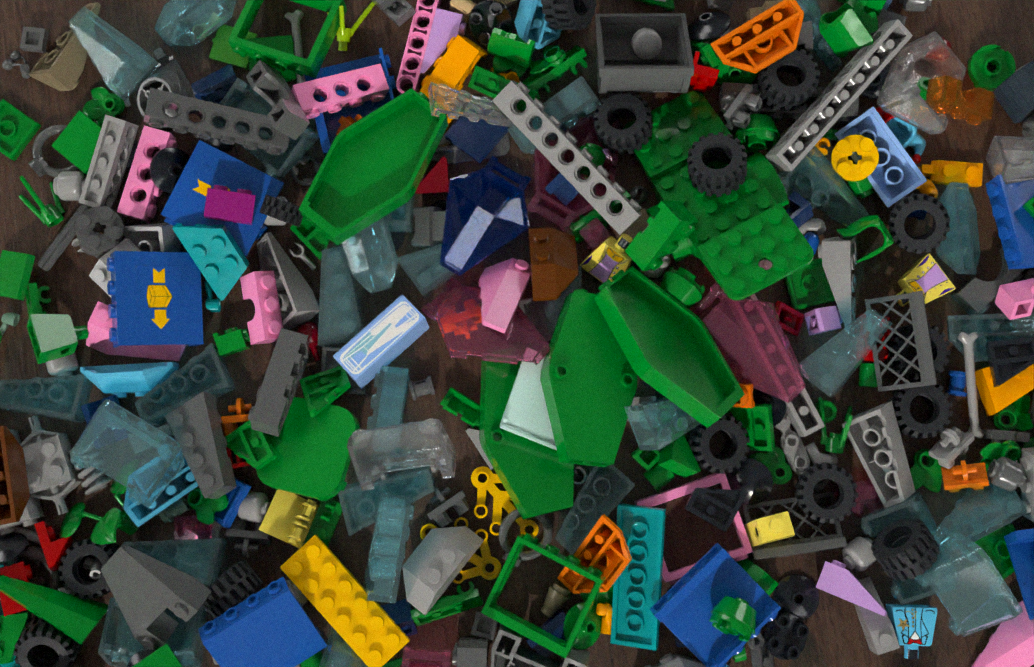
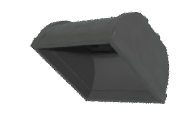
M685 13L595 14L598 93L618 91L626 93L628 91L649 93L688 92L691 76L694 75V63ZM642 28L655 30L662 40L660 53L650 60L639 58L631 46L633 35Z

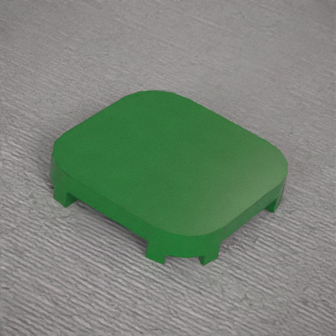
M294 397L279 437L268 434L278 457L260 470L256 469L259 479L276 490L314 498L319 501H328V499L335 497L341 490L344 491L347 482L344 480L357 437L361 438L362 435L358 419L349 410L331 404L311 418L306 400Z

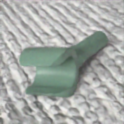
M13 312L3 314L1 318L3 323L0 327L2 336L9 325L14 327L18 325L20 321L19 314Z

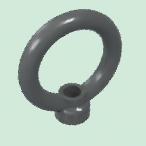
M67 125L50 126L41 131L36 137L32 147L33 160L28 164L40 178L45 174L57 177L62 171L80 170L74 164L63 169L53 168L42 156V147L45 141L55 134H61Z
M517 509L511 511L503 519L499 528V542L505 552L502 557L505 561L513 547L508 540L509 528L516 519L521 517ZM543 514L535 516V518L543 526V538L540 543L546 546L551 543L553 529L549 517ZM533 549L522 551L515 566L519 567L521 561L537 558L541 553Z

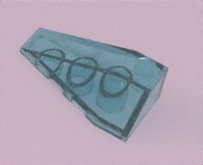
M85 6L68 21L81 45L91 57L92 63L103 77L102 79L106 86L123 101H126L155 72L158 62Z
M815 146L792 171H779L777 173L788 196L796 191L811 203L812 209L815 207L825 212L827 217L846 227L860 218L869 216L843 179L833 170L828 159Z

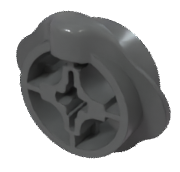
M166 70L149 76L140 85L137 93V104L144 117L150 88L187 97L188 95L178 74L174 71ZM168 108L164 110L170 117L177 115L173 109Z

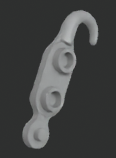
M785 415L784 419L775 427L782 433L780 446L791 470L799 476L805 472L804 469L810 468V459L801 438L790 429V418ZM823 479L822 482L817 483L813 490L818 491L826 487L829 479Z

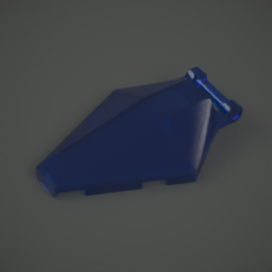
M494 156L490 158L485 168L451 178L448 184L439 264L461 276L528 230L530 224L524 190L531 178L526 175L523 177L498 162V159ZM492 169L519 184V187L493 173Z

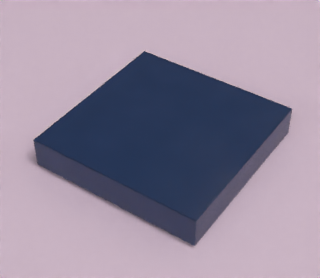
M473 103L447 131L445 139L481 163L506 135L508 127Z

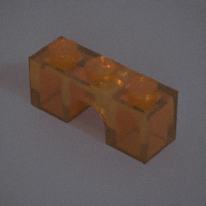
M948 75L929 79L925 106L935 109L937 113L950 114L951 118L964 119L971 125H979L982 121L992 120L995 96L993 92L980 87L962 91L963 81Z

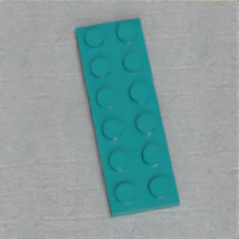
M619 504L617 507V526L623 532L632 560L613 584L610 644L655 651L658 649L660 621L653 615L650 608L661 598L666 509Z

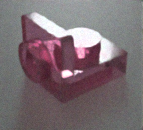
M597 218L593 219L579 232L587 242L586 247L591 253L611 236Z
M197 516L175 518L174 541L211 540L212 524L208 525L200 522Z

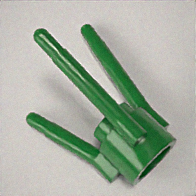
M20 176V180L41 208L40 211L23 195L20 194L19 198L41 220L43 225L53 227L64 220L62 214L65 213V210L61 206L59 196L54 193L53 182L51 181L49 184L56 206H53V204L44 205L24 176Z
M819 397V415L825 427L821 428L822 437L820 444L825 445V451L843 454L845 441L853 419L851 415L853 408L852 406L848 407L844 419L846 424L844 428L842 426L841 433L830 432V435L827 436L823 399Z

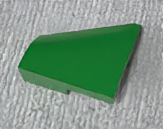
M494 27L487 50L528 69L532 62L531 55L535 49V41L529 39L528 42H525L516 34Z

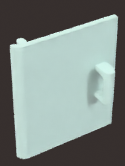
M527 348L501 419L500 428L557 450L540 381L545 355Z

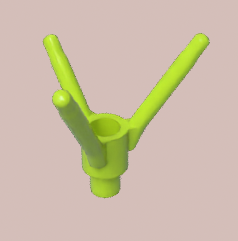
M373 2L365 9L351 29L345 28L344 6H339L340 27L336 33L337 42H339L338 51H347L350 37L353 36L356 29L375 4Z

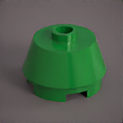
M751 114L750 123L745 129L738 127L734 139L738 138L741 141V145H744L747 154L752 155L758 152V150L765 149L770 151L780 139V134L773 118L765 114Z
M672 266L668 272H664L660 288L688 309L702 300V294L705 291L704 285L699 286L694 281L696 276L681 267L675 270Z
M725 596L710 611L711 617L709 621L712 622L714 628L726 635L728 633L735 636L740 635L738 639L748 642L751 635L755 634L757 612L749 606L747 601L739 597Z

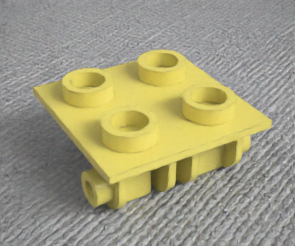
M276 490L258 530L300 549L309 532L319 505L311 499L306 500L293 493Z

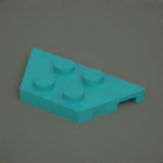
M182 223L175 224L172 227L173 231L219 300L223 301L249 266V261L225 225L208 226L206 224H195V226H182Z

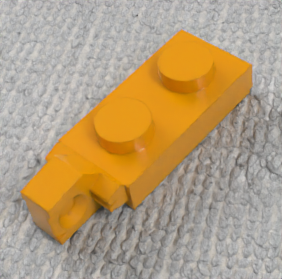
M937 160L931 161V165L922 164L918 167L924 177H930L931 182H934V184L967 187L982 186L983 163Z

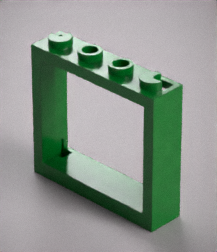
M247 0L228 39L233 52L240 54L243 58L247 56L257 62L261 60L272 64L283 71L287 69L294 71L302 77L306 75L316 78L340 27L339 6H344V16L347 12L344 0H290L329 13L308 59L245 40L264 1Z
M530 533L518 535L481 613L566 658L575 644L606 577L602 576V571L596 567L589 566L587 568L581 565V560L575 556L568 555L566 557L559 553V548L551 544L545 546L539 543V538ZM525 545L595 582L566 642L497 605Z

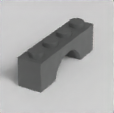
M259 60L246 78L252 89L261 95L273 108L267 115L273 128L296 140L306 130L310 122L281 72Z
M1003 247L999 250L1002 258V268L999 275L993 281H982L972 278L964 282L951 295L969 315L984 313L991 306L989 302L993 298L996 299L1000 285L1017 282L1023 276L1021 272L1025 268L1008 269Z

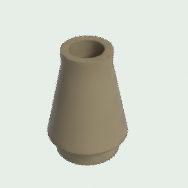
M559 581L550 584L541 612L552 618L558 609L570 598L569 593L571 591Z

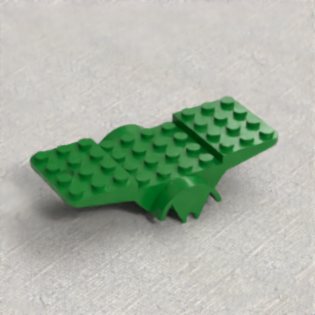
M689 91L651 111L653 122L652 136L648 137L649 142L647 145L641 144V150L637 151V149H634L633 155L651 183L658 202L680 201L698 220L694 225V231L689 236L683 237L678 242V248L672 253L676 263L693 254V256L703 262L730 299L743 300L812 262L814 257L812 247L783 208V206L789 204L783 183L772 164L761 153L756 152L747 157V176H745V181L743 185L739 184L737 191L731 190L730 195L726 196L723 193L721 194L722 197H716V194H712L710 197L706 196L705 191L700 193L698 192V187H693L689 179L687 162L688 151L692 149V144L695 141L699 142L701 136L708 137L709 133L718 135V132H723L724 136L731 134L701 92ZM634 119L627 123L623 129L631 127L636 120ZM715 160L706 166L711 169H721L726 167L728 163ZM656 204L646 211L649 217L653 216L655 218L660 208ZM761 260H768L772 262V267L765 270L759 267L758 264Z

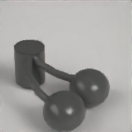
M13 51L10 55L11 59L3 61V69L11 70L14 66H20L22 77L26 79L31 77L28 75L30 73L29 65L26 64L25 58L21 56L19 51ZM20 58L24 61V64H14L13 62L18 61Z

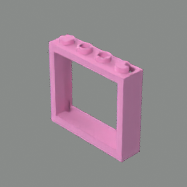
M725 472L724 474L713 473L634 502L637 506L654 507L691 494L695 488H708L720 484L721 489H731ZM738 511L733 519V523L742 547L728 551L735 561L748 558L747 554L753 552ZM663 558L662 581L664 583L669 582V585L676 584L696 563L668 572Z

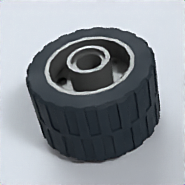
M1034 60L1015 71L993 91L994 97L1016 124L1034 113Z

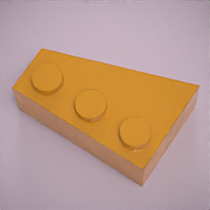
M457 35L456 38L452 37L446 46L448 50L444 56H440L433 65L435 69L431 75L428 74L421 82L422 88L419 92L424 93L429 100L441 108H447L459 93L468 75L473 74L474 67L481 56L485 59L489 55L488 52L467 37Z
M1034 364L999 387H994L990 367L982 368L975 372L976 385L987 417L998 413L1034 389Z

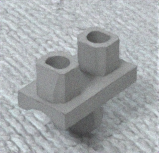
M955 426L952 429L945 428L940 433L941 439L929 450V456L937 459L940 466L950 469L955 464L954 459L958 455H964L969 450L968 446L975 440L974 434L964 433Z

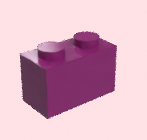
M214 185L213 189H207L204 217L252 225L256 195H251L252 191L238 189L237 192L228 191V187Z

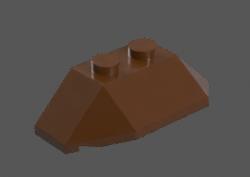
M551 226L528 227L533 301L557 300L561 293L578 276L575 236Z
M0 426V525L20 521L29 500L30 492L24 450L6 426Z

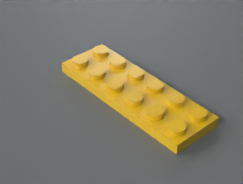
M314 535L280 566L281 570L368 667H382L410 641V638L317 535Z

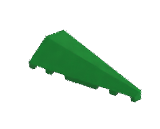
M0 575V591L40 619H44L79 644L85 641L111 607L108 604L90 599H80L79 596H73L65 592Z

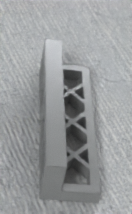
M105 115L79 203L91 207L108 206L113 210L139 127L138 125Z

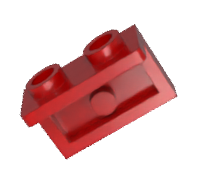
M695 51L693 55L694 75L691 76L689 86L694 87L693 89L699 92L711 91L718 79L719 70L698 65L700 52Z

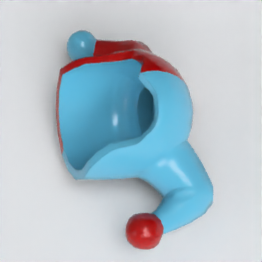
M885 105L875 108L905 149L908 146L913 148L914 155L911 159L915 164H918L926 147V140L917 133V124L913 117L903 112H895Z

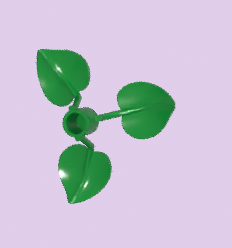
M140 459L121 468L112 481L110 491L115 493L114 497L122 507H124V501L121 499V494L126 492L128 477L137 470L141 462ZM79 502L73 505L64 516L59 536L61 538L71 536L80 525L83 517L99 521L91 534V541L96 544L116 543L117 528L128 535H133L138 528L125 510L121 511L118 508H112L104 517L84 512L86 504Z

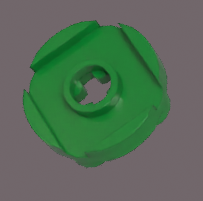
M994 44L986 45L978 49L969 58L968 75L976 89L994 91L1015 72V60L1008 50L1005 52L1000 48L1001 46ZM988 63L996 66L993 73L987 70Z

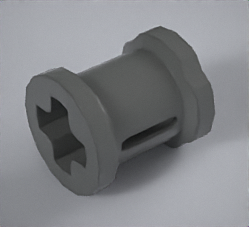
M431 375L427 376L426 379L414 382L412 380L408 381L413 401L417 400V397L424 395H435Z

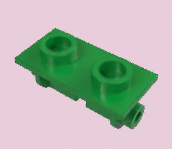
M450 387L440 403L443 406L442 409L455 416L460 413L462 421L472 426L473 429L474 427L479 429L480 405L453 387Z

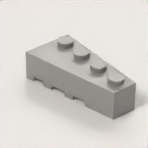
M892 400L854 415L847 436L884 507L904 502L915 492V487Z

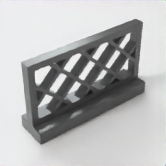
M923 291L865 300L878 392L937 385ZM909 299L910 309L904 316L893 308L898 300ZM894 301L891 306L885 302ZM882 303L888 309L879 319L872 314L871 304ZM891 310L902 317L894 329L883 322ZM910 312H911L912 321L907 318V316L910 314ZM873 318L878 321L875 326H874ZM904 320L913 325L914 331L908 339L896 331ZM880 324H883L892 331L884 342L875 336V330ZM894 333L905 340V343L898 352L886 344ZM913 336L915 337L916 345L910 341ZM876 341L882 344L878 349ZM908 343L917 350V355L911 362L900 355ZM884 346L895 354L887 365L880 361L878 353ZM897 356L909 364L901 375L890 368V365ZM917 359L919 363V368L916 365H914V362ZM880 364L885 367L882 372L880 370ZM913 366L920 372L921 382L911 383L903 376ZM887 369L899 377L891 386H883L882 376ZM901 379L907 383L897 385Z
M834 492L813 494L816 503L819 499L829 498L830 505L835 502ZM795 497L760 502L753 505H742L745 524L753 521L750 519L748 509L757 508L764 513L763 517L772 515L769 512L775 505H780L788 513L801 520L794 530V536L799 539L792 540L793 537H789L784 542L778 540L775 541L777 543H766L752 547L753 552L749 553L751 561L846 547V539L843 537L840 521L837 520L833 523L836 534L827 535L820 530L823 523L820 522L816 527L806 520L808 515L805 514L802 517L792 510L798 502ZM792 503V505L790 506V508H789L787 505H785V504ZM770 506L767 511L762 508ZM803 523L815 530L810 538H804L797 533ZM817 532L822 535V536L815 537V535L817 534Z

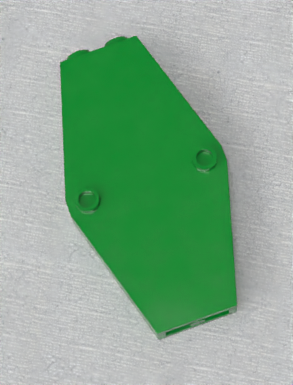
M411 88L342 130L335 137L298 209L303 218L338 246L407 203L414 196L448 127L447 113L440 106H433L424 93H417Z
M633 266L626 272L621 269L612 277V282L608 279L598 288L600 293L594 298L634 372L643 381L708 428L745 395L705 324L695 313Z
M575 289L565 297L541 368L540 381L559 462L606 467L614 464L637 389V374L632 369L594 300L600 292L593 294L588 293L585 289Z
M522 342L509 345V348L501 350V347L491 348L482 357L479 440L481 448L524 520L573 507L574 464L560 463L557 450L500 428V422L525 350L528 348L534 351L531 344L523 345Z

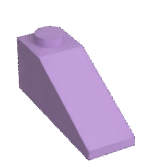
M436 8L420 70L421 79H424L428 74L431 75L435 69L433 67L435 61L440 56H444L448 50L446 46L451 38H456L457 35L464 36L467 23H464L463 14Z
M834 559L832 563L825 561L816 588L882 616H887L888 612L851 571L845 569L846 564Z

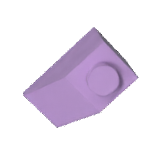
M836 306L817 308L804 313L809 336L840 329L843 322Z

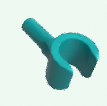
M206 281L204 282L207 293L205 306L210 312H220L221 301L213 299L211 286Z

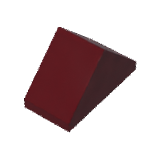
M445 155L419 183L415 193L450 191L448 158Z
M781 301L770 304L767 318L773 329L798 337L805 315Z

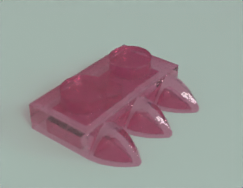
M871 480L855 481L858 487L856 488L858 498L855 499L857 505L855 508L852 507V512L857 517H860L864 511V504H866L869 512L876 515L882 501ZM831 484L836 501L839 495L838 485Z

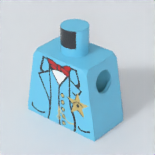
M886 604L887 615L893 625L899 645H904V658L919 659V646L932 645L937 608L931 605Z

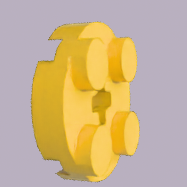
M862 135L844 137L838 141L831 154L833 170L843 179L851 182L867 178L873 173L879 161L878 149L874 142ZM852 152H857V155L861 156V160H858L857 164H853L852 160H848V156H852Z

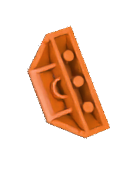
M783 0L712 42L711 47L723 64L756 74L796 50L804 12L796 0Z
M605 514L600 517L573 555L581 560V565L587 568L593 566L602 571L601 575L606 577L600 592H607L632 560L622 530ZM566 566L557 577L573 594L590 593L595 583Z

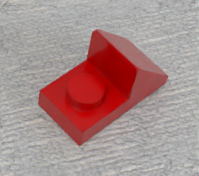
M44 521L34 524L48 568L54 572L59 569L62 563L60 561L61 557L67 554L65 551L71 547L74 539L69 536L53 541L57 538L53 526H48Z

